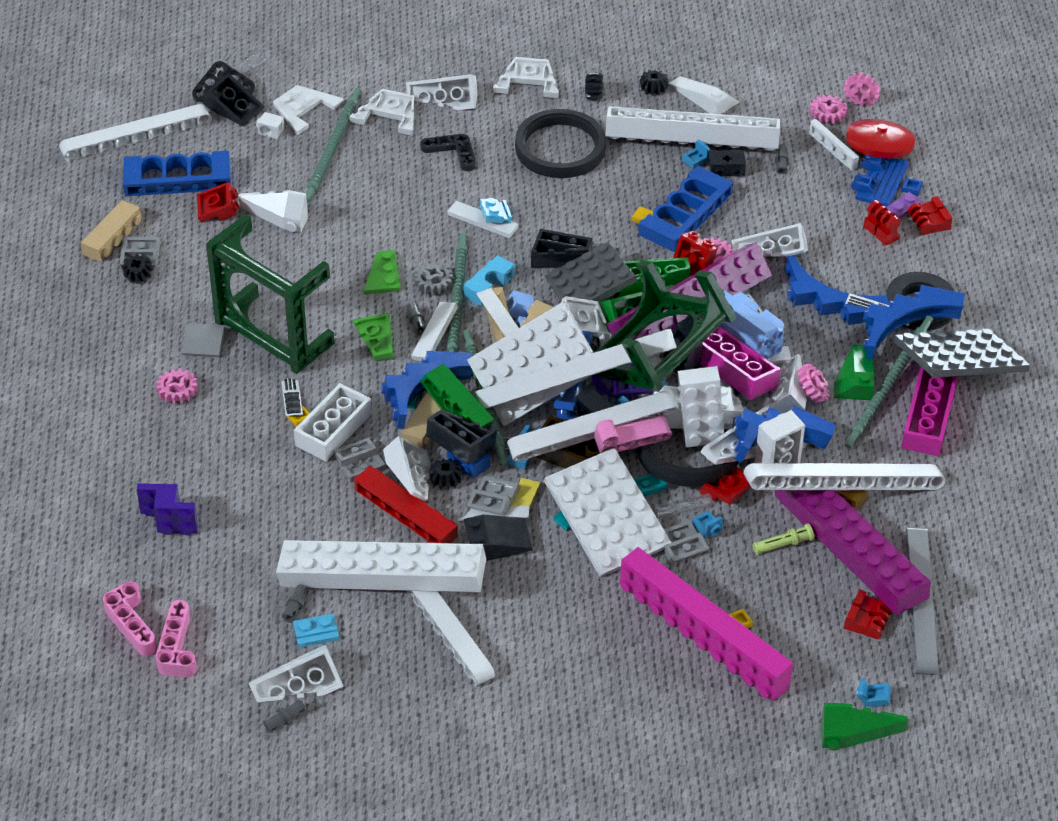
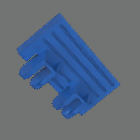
M865 154V160L862 161L861 166L868 171L866 175H855L854 181L851 183V188L857 191L855 199L870 204L878 200L882 206L887 207L895 197L908 169L909 161L898 158H877Z

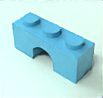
M497 255L484 268L477 271L474 277L465 282L463 287L464 297L482 306L483 303L476 293L484 291V289L493 288L492 282L504 286L515 276V264Z

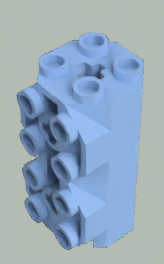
M724 291L725 298L732 306L736 319L732 323L724 322L720 327L767 360L774 355H778L783 348L781 346L784 336L783 321L768 310L758 313L757 303L742 292L732 295Z

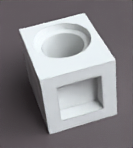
M264 112L256 123L258 134L278 139L284 130V118Z

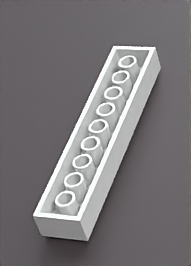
M609 106L606 117L605 136H609L611 139L625 137L627 140H636L638 138L648 142L654 140H661L663 143L678 141L680 144H688V142L696 144L697 140H701L704 144H712L716 147L730 145L732 148L747 146L749 149L761 147L765 150H774L779 147L780 119Z
M284 540L276 574L280 586L294 588L302 584L307 588L481 592L486 556L483 544Z

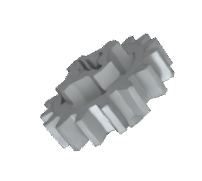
M433 261L430 265L426 262V266L419 265V269H415V274L413 275L415 287H418V291L424 290V294L431 292V295H434V292L441 294V290L447 292V287H452V270L448 269V265L443 267L442 263L437 265Z

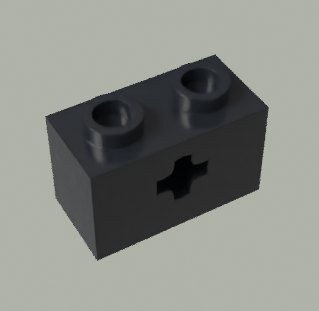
M744 150L709 151V171L721 177L745 176L746 161Z

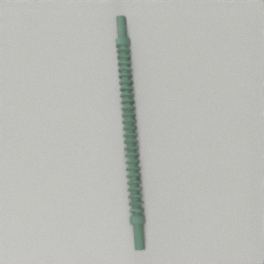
M355 88L352 96L347 100L340 119L308 183V190L306 192L307 203L310 202L314 192L318 190L342 135L350 121L349 117L358 104L357 100L361 93L360 88Z
M465 233L460 234L459 245L456 248L451 303H456L458 308L449 323L447 352H458L467 257V235Z
M927 316L922 325L916 328L914 334H920V332L927 333L933 318ZM904 350L894 363V366H892L887 377H885L880 388H878L873 399H871L863 411L861 418L858 419V422L852 428V434L845 443V447L851 449L858 437L864 434L867 426H869V423L884 402L883 400L886 399V396H888L893 385H895V382L905 369L904 367L909 363L911 357Z
M469 329L464 330L466 351L474 356L479 353L476 342L473 341L471 331ZM473 372L477 390L483 389ZM491 407L486 409L494 418L488 425V430L491 428L497 430L494 450L497 451L500 463L506 464L507 457L504 450V439L496 411Z

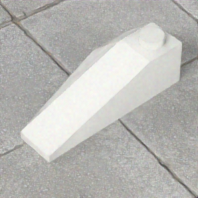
M472 74L406 82L407 94L414 95V101L422 103L434 102L438 103V106L441 107L444 105L453 106L455 110L476 108L477 81L476 76Z
M681 76L668 83L669 86L710 114H722L739 103L734 97L717 87Z
M284 190L283 193L269 191L268 194H260L259 192L239 194L240 208L290 232H302L308 220L306 193Z
M801 223L731 240L733 252L745 245L757 242L763 256L787 257L804 253L808 250L806 235Z
M799 354L783 363L780 368L778 386L771 390L773 394L770 399L765 397L762 408L765 406L767 408L771 407L786 413L793 406H796L805 411L807 398L804 389L799 384L800 378L797 376L799 373L798 369L802 366Z
M398 436L383 449L385 462L411 495L426 502L429 485L427 484L429 474L427 470L430 468L427 450Z
M326 645L312 650L249 682L257 702L283 700L285 695L297 694V698H303L304 693L317 692V696H322L344 687Z

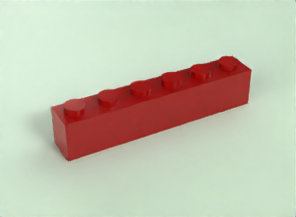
M370 465L354 478L355 491L429 543L450 544L458 537V526L454 521L447 519L438 510L428 506L425 501L411 495L408 490L398 485L395 480L385 476L382 471Z

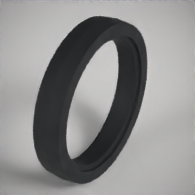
M550 109L533 114L521 123L516 132L515 150L520 162L536 174L550 178H572L590 172L601 163L606 150V137L601 125L592 117L570 109ZM569 125L588 133L594 140L595 147L588 156L581 160L570 163H552L534 156L528 150L526 141L532 133L543 127Z
M650 444L638 447L639 460L651 475L667 483L679 486L699 487L707 483L710 485L718 483L720 478L727 474L731 475L733 468L737 467L739 461L700 468L680 467L667 463L657 457L652 451Z

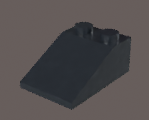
M226 73L205 92L201 100L211 111L241 126L246 125L265 108L261 102L229 73Z
M482 514L464 519L469 544H483L486 561L533 551L525 518Z

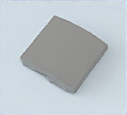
M124 237L120 266L124 264V259H129V254L135 256L137 252L139 256L145 254L147 258L151 259V265L156 267L161 243L160 237Z
M188 323L184 336L182 355L220 357L225 325Z
M370 438L333 450L340 467L350 483L354 482V478L370 465L380 471L386 470V464L377 454V448Z
M484 476L478 490H473L467 507L503 515L512 505L521 487L518 483Z
M690 520L664 529L671 543L664 545L663 551L672 563L709 550L700 532H696Z

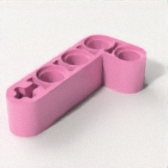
M657 416L619 426H614L613 421L610 419L603 420L596 425L594 433L600 454L612 448H615L617 452L665 441L672 436V431L665 416Z
M132 581L126 582L104 595L105 613L140 655H153L156 651L155 635L133 610L141 602L139 585Z
M176 600L170 605L156 653L157 669L163 675L191 677L197 671L195 655L190 651L182 650L190 622L189 605L184 600Z

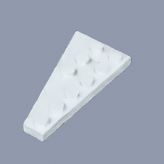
M765 406L764 408L756 412V414L761 415L762 412L766 413L768 408ZM736 426L702 448L701 453L715 465L736 461L734 460L736 456L734 448L738 441V435L734 434ZM803 442L802 448L807 447L808 443ZM756 446L747 452L744 459L755 457Z

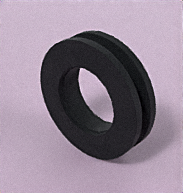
M909 272L891 281L887 288L886 296L890 303V301H894L896 294L906 296L910 293L919 292L921 285L950 291L955 290L946 280L937 275L927 272ZM933 318L927 331L945 326L952 318ZM925 319L911 322L908 326L903 325V327L916 330Z

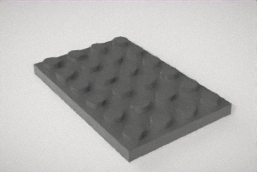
M989 329L962 332L955 330L951 332L937 331L935 333L920 332V334L904 333V335H895L894 342L932 377L1028 372L1030 364L1022 356H1019L1013 351V348L1006 345L1002 339L998 338Z

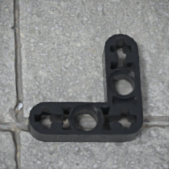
M217 61L194 87L192 97L194 101L201 102L205 92L212 86L207 85L205 81L213 79L216 83L226 73H229L231 76H237L238 82L240 84L241 81L243 82V87L250 85V89L247 90L251 94L255 92V84L251 79L225 62ZM222 67L223 71L217 73V68L220 69ZM203 91V96L197 97V93L200 94Z
M466 134L430 137L420 141V149L424 153L456 150L460 168L463 171H473L476 168V160L470 138Z

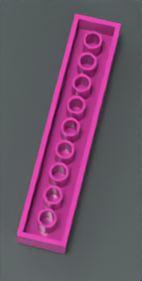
M637 547L621 560L620 585L625 592L632 593L639 603H645L649 606L655 615H661L669 626L678 628L685 638H691L695 641L696 645L701 650L708 651L715 661H721L725 664L732 674H738L742 677L745 684L755 687L762 697L774 701L790 687L793 662L641 548Z

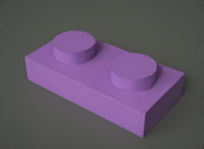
M908 192L886 208H888V211L893 212L894 216L901 219L908 214V208L912 204H922V200Z

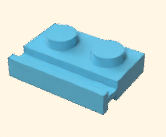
M493 198L480 199V208L486 222L503 223L504 220L511 223L512 216L506 200L500 203Z
M334 613L293 621L299 648L340 640Z

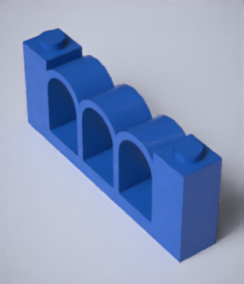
M229 150L212 151V155L206 152H199L191 155L189 158L183 154H172L165 159L157 155H150L141 158V156L124 157L123 186L125 197L204 192L227 182L231 185ZM207 166L212 169V175L192 176V172L195 168ZM174 168L187 170V176L167 177L168 172ZM152 169L162 171V178L143 179V175L146 171Z
M697 166L681 182L680 190L673 191L667 196L666 204L657 206L653 210V215L648 214L644 219L640 220L638 224L639 235L675 252L681 234L690 231L695 232L732 194L733 182ZM689 191L700 192L708 196L709 198L707 200H704L692 193H689ZM682 204L696 211L692 214L675 205ZM662 218H670L683 225L678 228L662 220Z

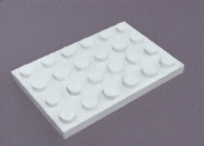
M561 302L470 357L467 361L484 389L592 354L593 351L567 304ZM588 377L493 408L503 426H507Z
M615 448L544 478L546 486L600 577L621 569V560L637 547L651 556L664 550V545L671 543Z

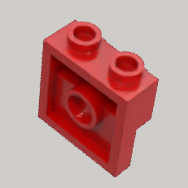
M227 182L198 193L197 210L200 222L211 220L214 217H218L222 221L235 216L236 210L239 209L238 202L235 199L238 198L236 188H232L230 183Z
M690 231L681 234L673 258H688L690 276H692L699 270L713 264L718 248L713 246V241L708 239L702 240L699 238L698 233Z
M734 467L732 474H727L720 478L718 483L711 485L707 483L699 486V493L714 502L720 499L731 505L751 486L744 476V471Z

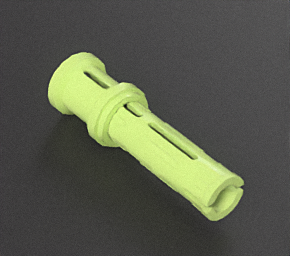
M807 523L804 527L798 529L791 528L785 534L754 542L753 549L756 555L790 544L797 546L798 543L806 540L813 541L814 533L811 525Z

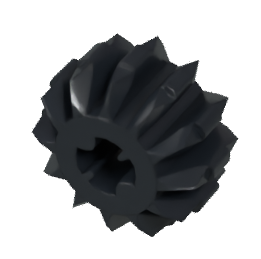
M656 69L643 72L640 79L641 91H645V94L651 93L652 96L654 93L657 95L665 93L668 87L667 74H664L662 71H656Z
M587 73L585 79L586 99L591 101L601 100L604 88L602 73Z
M136 252L135 256L129 254V259H124V264L121 268L123 276L128 278L130 283L135 280L138 284L141 279L146 282L145 277L151 278L153 266L151 265V259L147 258L145 254L139 256V253Z
M442 458L441 461L435 460V463L431 464L429 479L434 486L439 485L440 490L444 486L449 490L450 485L456 487L457 483H461L462 468L459 466L458 461H453L451 458L448 460Z

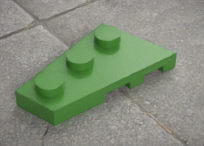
M395 250L377 251L364 294L400 291Z
M389 313L353 319L355 327L375 361L394 358Z

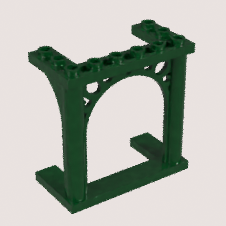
M245 214L206 243L215 323L217 325L226 324L289 364L291 371L298 374L335 344L334 332L329 328L308 344L304 298L330 278V267L327 262L322 261L296 283H292L250 257L241 246V239L252 232L251 217ZM233 273L246 274L285 298L289 347L250 322L248 311L252 302L259 297L258 285L251 282L233 296L230 289V278Z
M640 260L636 266L642 275L643 293L638 309L629 321L595 351L598 352L622 344L634 366L625 364L594 374L593 376L660 391L664 387L661 381L719 326L724 322L732 323L736 316L732 306L725 298L724 291L718 285L716 276L712 272L699 270L695 274L707 297L705 299L668 292L665 281L657 272L656 265L650 261ZM673 315H688L692 317L694 325L689 335L653 368L639 341L633 339L647 326L665 317Z

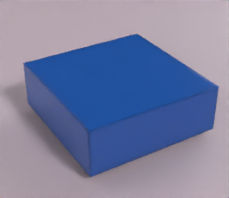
M906 177L901 191L919 195L923 181Z

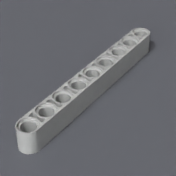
M907 527L905 537L907 538L906 551L909 553L908 560L931 581L929 599L910 608L911 616H913L911 623L912 632H914V665H917L915 673L937 674L938 656L928 529Z

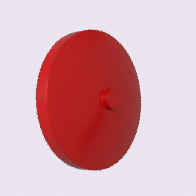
M882 119L855 121L848 126L846 132V141L852 148L877 158L893 159L907 156L913 151L915 145V137L911 131L902 125Z

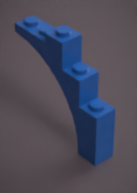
M795 255L787 256V264L784 265L785 274L790 276V290L787 291L789 301H792L794 306L814 303L815 310H819L821 316L840 313L841 319L845 320L847 325L866 323V321H863L865 310L869 311V308L845 304L850 293L830 288L817 281L802 268ZM857 295L890 305L886 295Z
M921 285L920 291L915 293V297L896 294L894 301H890L889 307L870 303L869 311L865 310L863 321H866L865 329L868 330L867 336H870L869 339L865 340L864 350H867L866 358L874 359L876 351L883 340L903 325L925 319L927 316L932 318L960 319L965 293Z
M582 332L590 347H592L593 334ZM585 380L559 394L554 402V409L557 410L558 418L568 421L578 417L576 396L584 389Z
M426 351V356L422 358L421 363H406L405 370H402L401 375L385 376V381L381 382L380 390L381 394H384L385 402H390V407H393L392 420L396 422L397 429L405 428L409 404L420 392L425 390V387L420 382L424 375L444 363L458 380L470 379L472 368L467 359L472 357L471 353Z
M793 406L791 410L805 424L803 442L825 449L833 436L835 424ZM769 407L766 413L762 412L759 415L745 408L741 415L738 414L733 425H736L734 434L738 435V441L734 448V451H736L734 460L742 463L747 452L757 445L759 425L777 417L782 412Z

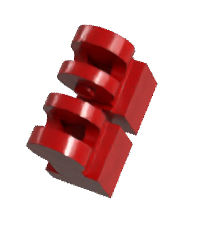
M938 196L931 197V201L922 204L914 203L908 208L910 217H912L922 235L951 230L952 217L948 210L944 208V204Z
M878 200L873 201L867 208L868 216L864 219L863 227L871 234L876 235V238L887 246L900 239V234L897 231L901 219L894 216V213L888 211V208L882 206Z
M859 589L846 616L843 629L879 639L892 610L881 600L866 595V591Z

